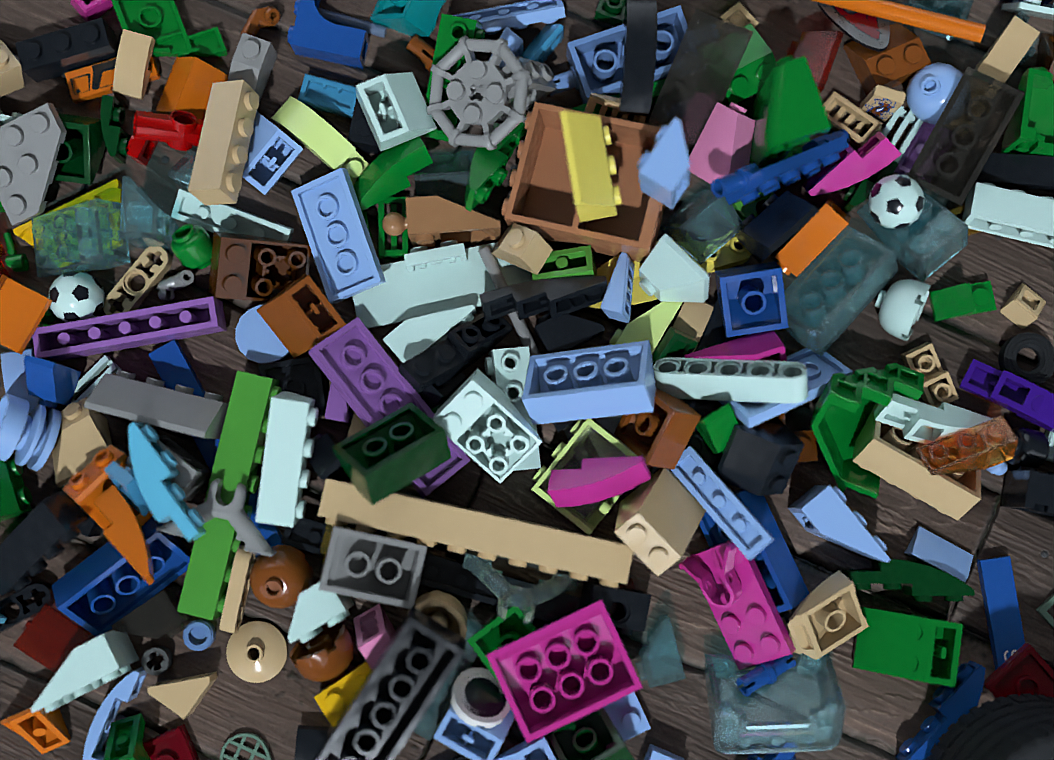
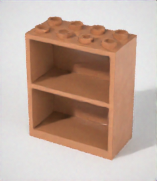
M535 102L532 112L528 111L526 115L527 119L524 128L527 130L525 140H520L518 145L517 158H520L518 167L513 169L510 175L509 186L512 187L510 198H505L502 206V216H505L504 219L508 227L513 223H517L538 232L546 242L573 248L591 245L592 252L618 258L621 252L627 253L632 261L644 263L656 246L665 205L641 191L638 178L639 169L637 166L642 156L647 151L651 153L657 145L655 139L661 127L598 115L601 117L602 127L609 126L611 145H606L607 156H614L617 174L610 176L612 187L619 185L622 204L616 205L617 216L580 222L574 202L560 112L572 111L592 115L598 114Z

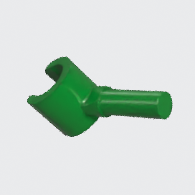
M4 233L3 237L8 250V255L5 258L6 265L15 272L27 271L29 269L27 256L24 253L17 254L11 233Z

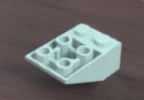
M478 368L446 400L432 419L445 429L446 436L499 483L509 476L542 443L541 438L503 391Z
M121 627L104 633L74 648L31 707L32 713L43 708L48 713L131 671L130 664L140 659L125 628Z

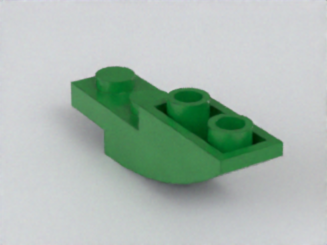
M495 122L493 129L495 130L500 124ZM521 122L497 144L496 149L489 151L487 148H476L466 184V210L471 212L478 203H485L494 186L499 187L502 185L508 174L506 170L507 161L512 156L514 149L519 145L520 140H525L527 130L524 128L525 123Z

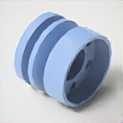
M6 393L0 400V460L6 461L16 450V465L23 466L27 463V468L38 471L46 463L56 444L61 426V411L52 408L46 411V406L38 404L28 415L29 401Z

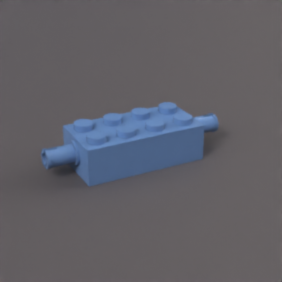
M681 5L658 12L654 82L676 76L681 78L696 73L701 61L696 47L719 39L718 29H713L716 28L715 22L689 30ZM624 24L568 42L566 57L570 68L569 71L554 75L552 81L557 89L551 92L550 96L575 88L579 91L583 104H586L591 92L607 96L620 93L625 44Z

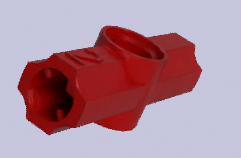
M136 110L133 119V138L166 142L168 146L175 150L187 151L192 149L193 146H198L204 120L197 119L194 114L183 110L173 111L170 115Z

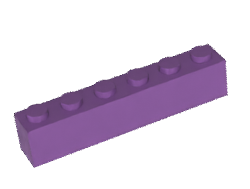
M211 296L39 327L35 330L32 339L35 357L57 362L162 343L174 339L178 340L227 331L223 302Z

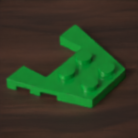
M111 0L122 30L125 29L151 36L156 40L151 57H220L228 55L218 27L187 35L174 0Z

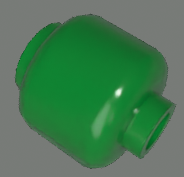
M185 224L173 233L170 246L184 267L188 269H204L211 264L213 239L204 227Z

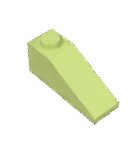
M683 302L659 303L629 322L624 330L618 328L609 344L615 345L649 340L651 353H653Z

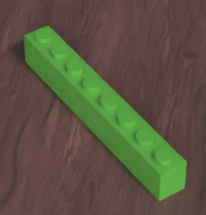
M237 370L204 502L207 501L210 485L215 479H223L221 499L226 504H230L233 501L238 483H242L247 489L243 509L251 518L252 506L248 505L251 493L255 494L259 486L260 477L256 475L259 464H263L271 397L282 392V388L279 387L280 380ZM216 517L202 525L207 532L194 541L177 612L209 620L222 616L234 557L238 547L244 545L243 541L236 540L237 532L230 522Z

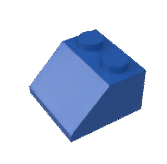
M775 261L715 271L718 301L727 338L788 328L782 268Z

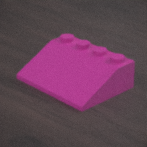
M602 600L594 602L486 654L527 743L643 688Z

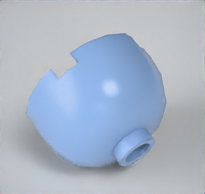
M940 62L932 63L918 70L910 78L906 88V101L912 114L923 122L932 125L945 124L957 118L962 113V109L970 97L969 83L963 73L950 64Z

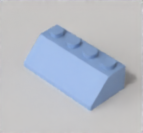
M646 340L530 356L522 401L533 425L654 411L656 386L650 342Z

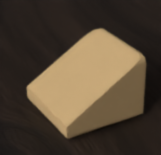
M1022 283L1003 305L1000 312L1019 328L1024 329L1038 318L1046 301Z

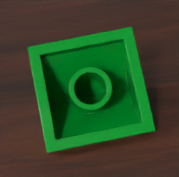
M515 603L496 614L469 637L467 641L499 683L486 654L537 629L518 603Z

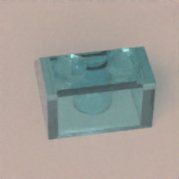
M123 176L119 237L138 249L162 247L165 250H172L170 246L173 239L172 235L179 228L176 220L171 217L145 188L129 176Z

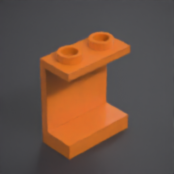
M111 444L99 451L94 456L93 461L82 471L74 474L69 483L63 488L104 531L112 524L93 503V500L114 485L104 469L113 461L123 469L128 466L125 463L127 456ZM129 505L141 527L153 516L151 511L142 516Z

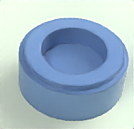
M197 619L190 622L183 631V641L193 651H202L210 647L216 638L215 627L210 621L205 619Z

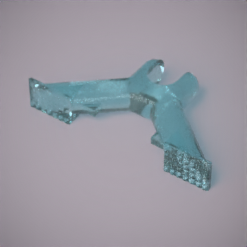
M466 553L462 568L469 569L498 597L497 614L501 619L505 620L508 607L516 606L523 611V624H528L533 620L536 605L568 591L576 592L580 581L570 578L569 575L557 573L552 574L551 579L547 581L539 579L537 585L523 588L511 585L502 576L503 571H498L492 566L493 560L479 558L476 555Z

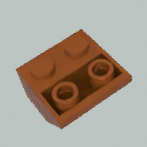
M308 274L299 277L257 309V312L294 358L310 350L346 325Z

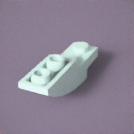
M893 393V398L887 407L879 404L873 411L876 421L902 429L904 439L941 447H966L979 444L998 425L996 419L946 402H942L937 408Z

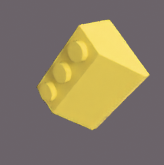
M561 111L560 116L574 202L580 222L617 216L616 205H621L622 203L619 185L612 187L610 175L617 173L614 156H607L606 145H611L609 126L602 127L601 117L598 115Z

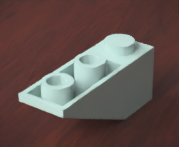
M472 304L406 319L384 337L383 341L403 363L447 339L449 331L467 321H472L474 319L473 315L477 312L476 308Z

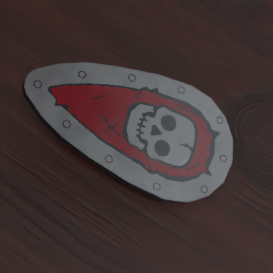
M817 2L818 7L827 18L853 41L874 51L881 52L887 49L890 39L889 20Z

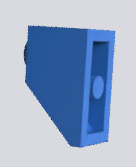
M25 355L24 367L28 395L38 397V404L57 409L58 403L66 406L71 404L81 372L51 361Z

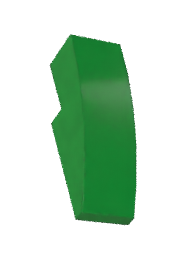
M420 136L383 151L356 180L353 187L361 211L410 187L411 184L407 176L433 164Z

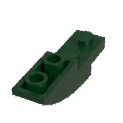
M890 558L889 562H882L872 559V569H842V573L854 583L857 590L871 589V584H883V589H902L903 584V594L914 596V601L931 602L933 601V596H944V601H964L963 596H975L974 589L960 579L931 566L911 561Z

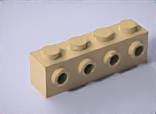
M245 80L212 83L188 187V192L205 206L237 204L260 97Z

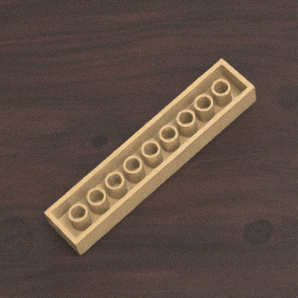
M326 478L317 515L326 517L325 523L343 527V525L348 526V523L356 524L355 530L373 534L380 529L387 531L386 537L404 540L407 539V536L416 537V543L420 545L435 547L437 542L448 545V551L465 554L467 549L478 551L477 557L493 561L496 560L497 556L509 558L508 564L526 568L527 562L538 565L539 571L550 574H557V570L560 569L568 571L570 578L587 581L588 576L596 577L601 585L618 588L619 583L627 584L633 557V551L624 542L593 535L589 536L584 533L431 499H422V497L394 492L372 505L356 490L352 482L336 478Z

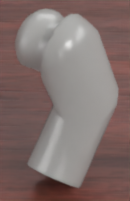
M183 270L160 281L157 286L159 299L173 300L175 297L174 291H179L194 281L193 273L189 270Z

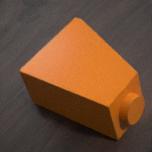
M830 198L818 209L819 212L805 223L775 255V258L778 260L777 264L786 275L789 276L792 273L798 277L849 224L851 217Z

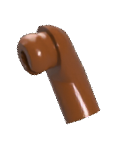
M272 6L253 10L240 34L246 33L256 37L260 29L276 25L281 18L279 10Z

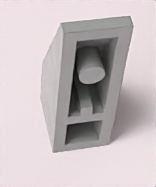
M242 33L232 58L227 80H245L260 96L259 102L278 56L271 42Z

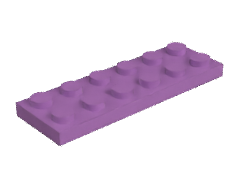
M359 317L321 341L308 352L366 427L410 402L433 419L435 415L433 411L398 372L399 368ZM448 437L447 441L452 458L411 483L422 499L471 461L466 453Z

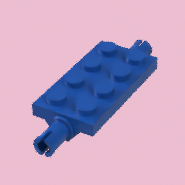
M840 129L828 135L824 134L812 139L803 145L802 153L760 169L754 163L739 168L733 173L715 179L711 183L712 193L717 198L724 196L729 206L739 201L746 205L759 198V193L761 192L764 196H767L779 190L782 183L785 188L800 181V176L802 175L805 179H808L819 173L822 164L826 167L841 158L839 153L849 147L850 136L846 130Z

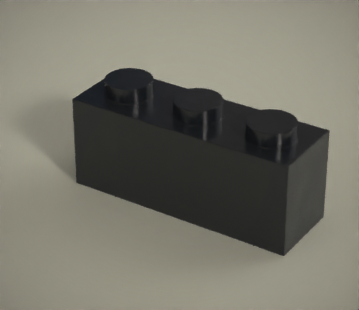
M103 18L15 43L23 72L37 83L65 75V73L117 58L119 48L113 29Z

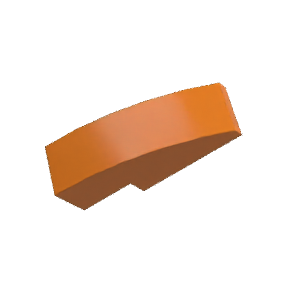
M112 485L93 500L98 510L112 524L102 533L150 586L154 582V572L148 542L130 506L116 487Z

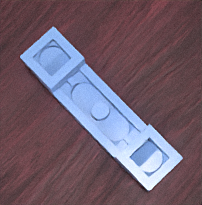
M143 667L134 670L123 678L101 704L87 735L83 760H104L105 751H102L109 735L111 722H114L122 701L129 702L138 697L147 675Z

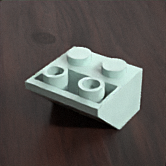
M413 72L383 74L356 85V97L380 152L437 129L432 116L427 114V104Z
M320 582L300 593L288 634L290 644L298 639L303 644L324 631L321 626L324 623H327L330 628L349 616L348 609L355 605L351 597L319 590Z

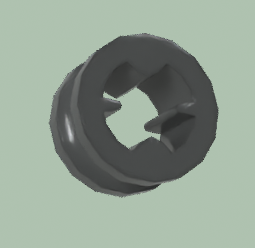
M155 646L144 653L141 664L146 673L160 675L172 666L173 655L169 648ZM154 652H157L156 656L162 655L164 657V661L160 663L162 668H158L159 665L153 666L151 664V660L155 658Z

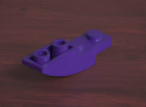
M973 359L959 388L1016 413V416L1054 433L1053 393L1006 370L1002 372Z

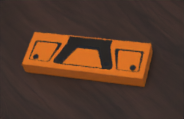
M151 57L148 70L151 72L149 82L160 79L155 58ZM116 58L65 73L70 95L74 103L77 104L101 97L102 95L114 93L113 80Z

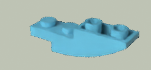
M131 423L128 426L131 463L139 489L150 511L158 523L169 522L172 519L188 541L197 540L207 532L202 526L205 524V521L196 509H190L185 503L186 495L181 487L176 483L172 484L170 482L180 474L175 467L178 465L177 460L167 449L163 451L157 442L159 440L157 432L149 424Z

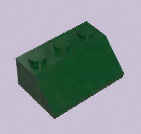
M412 402L332 446L333 452L356 490L372 505L452 458L445 429Z

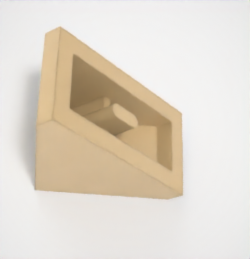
M217 671L156 682L147 687L148 694L185 719L194 712L218 678Z

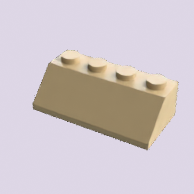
M876 403L855 441L852 462L858 464L862 469L883 478L887 483L906 491L912 497L936 508L940 513L946 514L958 521L981 500V459L960 447L933 446L904 439L902 429L874 419L873 411L879 405Z

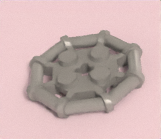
M463 36L459 38V43L436 65L432 64L430 69L432 71L429 106L426 107L427 114L432 115L447 136L448 143L453 147L459 145L482 147L491 151L496 149L497 144L521 122L525 123L527 119L525 109L528 83L532 77L530 71L525 70L508 47L507 40L503 38L498 40L470 39L468 36ZM474 52L492 53L489 62L476 60ZM465 56L466 63L454 75L448 72L461 57ZM502 60L513 73L512 77L507 78L500 69L499 65ZM444 78L450 81L446 89L448 100L442 102ZM515 86L513 108L509 107L507 96L508 92H511V87ZM477 87H484L485 89L482 92L484 97L482 100L474 99V91ZM453 110L460 120L457 128H455L444 111ZM503 114H508L509 117L494 130L493 124ZM470 125H480L483 127L484 134H467L466 132Z

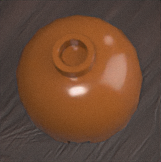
M276 545L272 547L274 551H277L275 555L269 557L268 555L260 554L257 557L250 571L249 584L254 596L262 604L271 608L284 609L294 606L297 603L299 594L311 587L313 583L312 565L309 566L305 559L306 556L302 551L288 545Z
M339 623L330 628L328 625L323 626L324 631L305 644L299 641L290 651V659L306 679L316 682L328 680L329 682H335L344 676L345 670L353 659L354 644L345 625L343 624L341 627Z

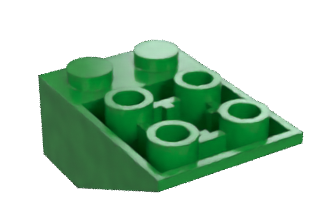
M860 606L869 627L856 635L852 662L853 668L925 683L956 687L963 624L947 619Z

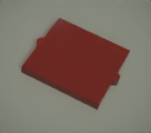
M45 604L36 617L26 623V629L13 646L49 670L57 673L73 649L84 644L91 633L48 604Z

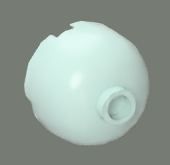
M903 279L893 283L888 291L881 290L875 303V307L880 308L878 319L881 327L892 336L908 341L914 331L911 329L912 324H915L921 316L931 285L918 280Z

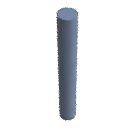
M317 8L321 16L331 23L366 30L368 34L385 38L387 26Z

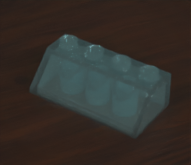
M847 225L784 291L788 328L785 329L798 343L822 356L898 272L895 250Z

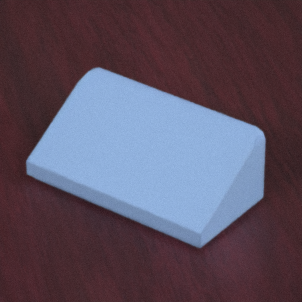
M920 526L917 527L905 551L911 557L928 566L944 571L964 583L968 579L974 556Z

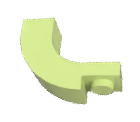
M290 97L271 118L292 139L304 145L332 171L341 167L346 168L353 185L370 165L336 129L294 97Z

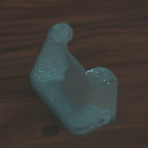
M829 652L819 659H813L802 653L796 660L795 668L787 670L777 677L776 682L762 686L748 697L740 692L739 688L744 685L737 686L736 679L751 670L736 671L734 659L727 654H705L704 669L711 733L714 748L717 752L722 754L826 751L835 748L839 744L846 705Z

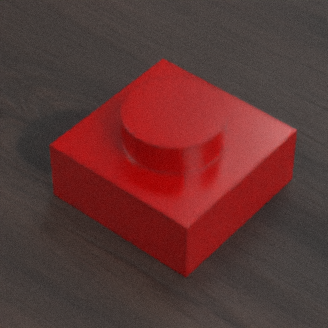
M132 135L128 142L127 155L134 161L147 166L159 141L136 139Z

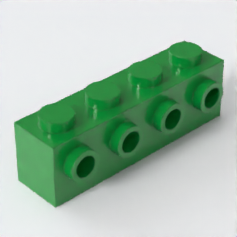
M442 13L432 64L436 65L459 43V38L463 36H468L470 39H485V30L482 29L483 24L477 20ZM465 56L461 57L448 72L454 75L466 63ZM432 71L430 72L425 98L427 106H429ZM444 78L442 102L448 100L446 89L450 81ZM453 110L444 111L455 128H457L460 120ZM433 118L437 129L421 136L448 142L447 136Z

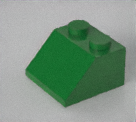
M751 23L697 49L717 102L729 106L730 102L738 103L758 93L771 71L776 68V59L772 50Z
M12 454L6 461L0 460V522L32 511L30 505L32 503V495L22 479L23 466L15 464V454Z

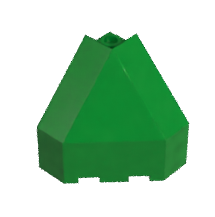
M892 363L887 364L881 370L870 367L858 369L853 375L845 376L843 372L832 375L814 407L811 428L842 493L848 487L860 494L877 498L879 495L880 477L852 462L855 441L876 403L887 407L893 398V393L918 401L924 392V374L900 364Z

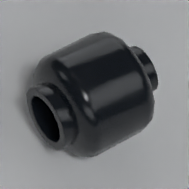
M1012 428L1001 441V452L1004 459L1014 466L1038 468L1046 461L1050 453L1047 436L1043 432L1034 429Z

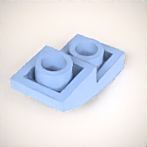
M33 348L25 349L22 354L15 351L2 352L0 357L5 393L28 400L29 413H31L38 405L39 398L28 395L24 358L25 355L35 357Z

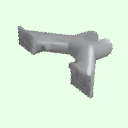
M215 479L210 485L207 501L194 508L200 513L205 523L215 517L228 520L237 532L236 540L245 543L244 550L246 552L268 555L269 557L275 555L277 551L271 548L243 509L247 495L245 485L238 483L233 501L230 504H226L221 499L223 479ZM173 520L156 528L158 532L161 531L162 533L165 532L184 537Z

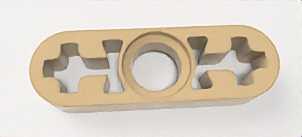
M160 246L146 248L106 296L103 307L105 314L122 313L115 311L116 307L113 305L115 301L122 302L123 312L137 310L171 268L172 257L170 253ZM153 255L160 256V259L163 261L160 266L153 265L154 262L151 259ZM144 266L154 275L151 277L148 273L142 271L141 268ZM137 275L143 276L145 279L144 288L140 291H133L130 286L132 278ZM125 290L135 298L133 300L126 298L127 296L122 294V291Z
M245 545L238 547L234 557L220 621V630L233 634L238 632L242 623L250 588V571L257 553L246 552L244 550Z

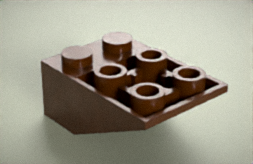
M214 231L208 291L215 298L267 302L302 275H309L310 246L309 244L246 234Z

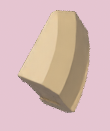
M839 570L821 582L806 596L787 624L797 650L813 659L821 658L869 627L860 608L854 583Z

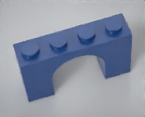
M296 0L294 6L295 24L294 26L291 25L288 31V43H290L295 55L364 69L370 43L366 30L329 22L317 10L320 0Z

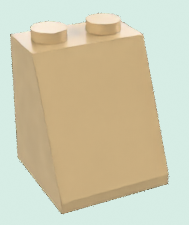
M660 468L648 481L642 483L620 502L614 533L658 577L682 558L706 510L669 469Z

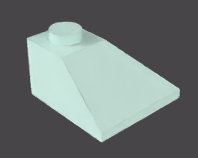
M667 234L663 235L639 269L640 287L648 296L654 295L661 302L704 303L708 299L709 275Z

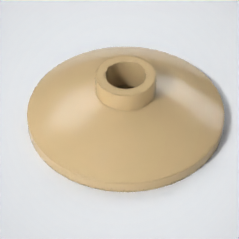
M251 621L240 626L238 632L231 635L226 649L227 661L231 670L242 680L251 683H261L275 677L284 667L288 655L287 642L282 632L273 624L265 621ZM251 648L259 650L260 655L257 659L250 656Z

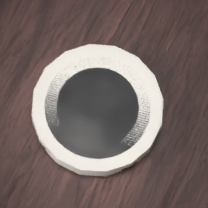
M482 667L469 668L460 673L451 687L452 708L458 717L468 725L492 728L500 724L511 709L501 686L488 669Z

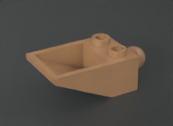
M439 196L405 198L407 217L398 212H390L382 221L383 230L388 235L399 236L407 229L412 246H427L428 250L434 249L436 245L450 240H457L459 244L499 241L501 238L500 221L473 210L470 212L464 206Z

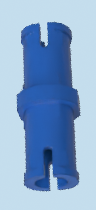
M793 655L757 664L755 669L736 679L737 686L744 685L739 688L740 692L748 697L762 686L776 682L779 675L796 666L795 659L788 661Z

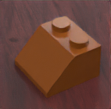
M898 22L890 25L889 45L884 51H874L855 41L843 46L866 96L878 84L889 88L896 87L909 81L918 70L932 64L920 38Z
M656 388L654 411L623 415L614 435L637 456H643L648 466L674 470L701 416L684 401Z

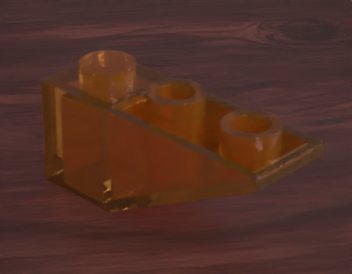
M999 416L918 447L916 452L931 476L984 470L1013 459L1019 439L1004 417Z

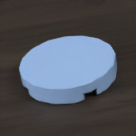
M262 305L248 309L240 317L235 328V340L240 352L249 360L259 364L279 362L285 356L287 357L290 352L257 312V309Z

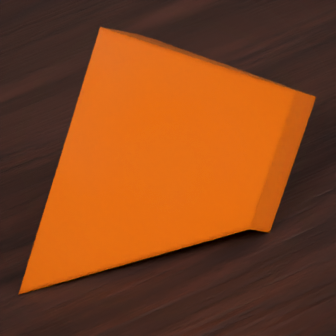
M30 707L0 721L2 725L25 738L41 754L71 742V736L59 707L46 713L44 708L32 713Z

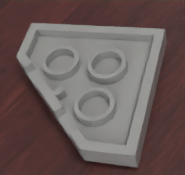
M46 103L0 126V202L12 226L20 225L44 213L47 203L45 201L49 184L53 182L58 165L56 158L60 144L64 143L67 133L53 103Z

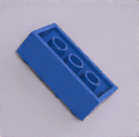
M743 489L737 490L733 493L775 539L754 558L778 612L793 609L806 598L809 591L764 496H757ZM706 511L699 525L709 547L731 540Z
M153 515L142 526L153 562L154 582L150 586L108 541L52 584L56 607L63 614L98 637L107 633L185 573L188 569L191 553L177 535L158 532L156 528L166 522L158 523Z

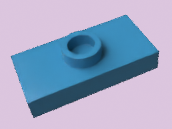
M305 73L298 100L310 108L352 118L357 98L356 87Z

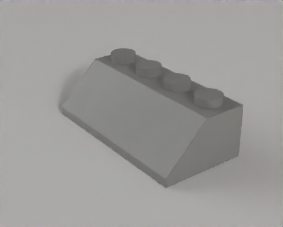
M118 370L116 375L104 374L86 399L83 407L202 438L220 439L229 403L222 402V395L205 392L204 397L193 395L194 388L176 384L175 390L164 387L165 381L147 377L146 382L135 380L136 374Z

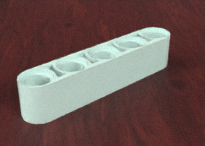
M666 357L656 361L653 366L656 388L678 399L797 404L803 402L808 397L807 367L800 362Z

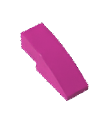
M878 131L857 151L849 145L848 148L839 153L841 157L839 160L826 167L822 166L820 168L821 171L810 177L802 186L810 196L831 193L869 178L902 154L886 136Z
M643 456L583 458L581 469L551 470L547 491L557 508L580 506L602 501L631 490L648 481L651 473Z

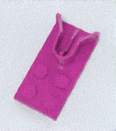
M732 540L693 553L679 563V569H684L699 583L700 589L707 599L739 670L791 655L796 650L754 558L748 560Z

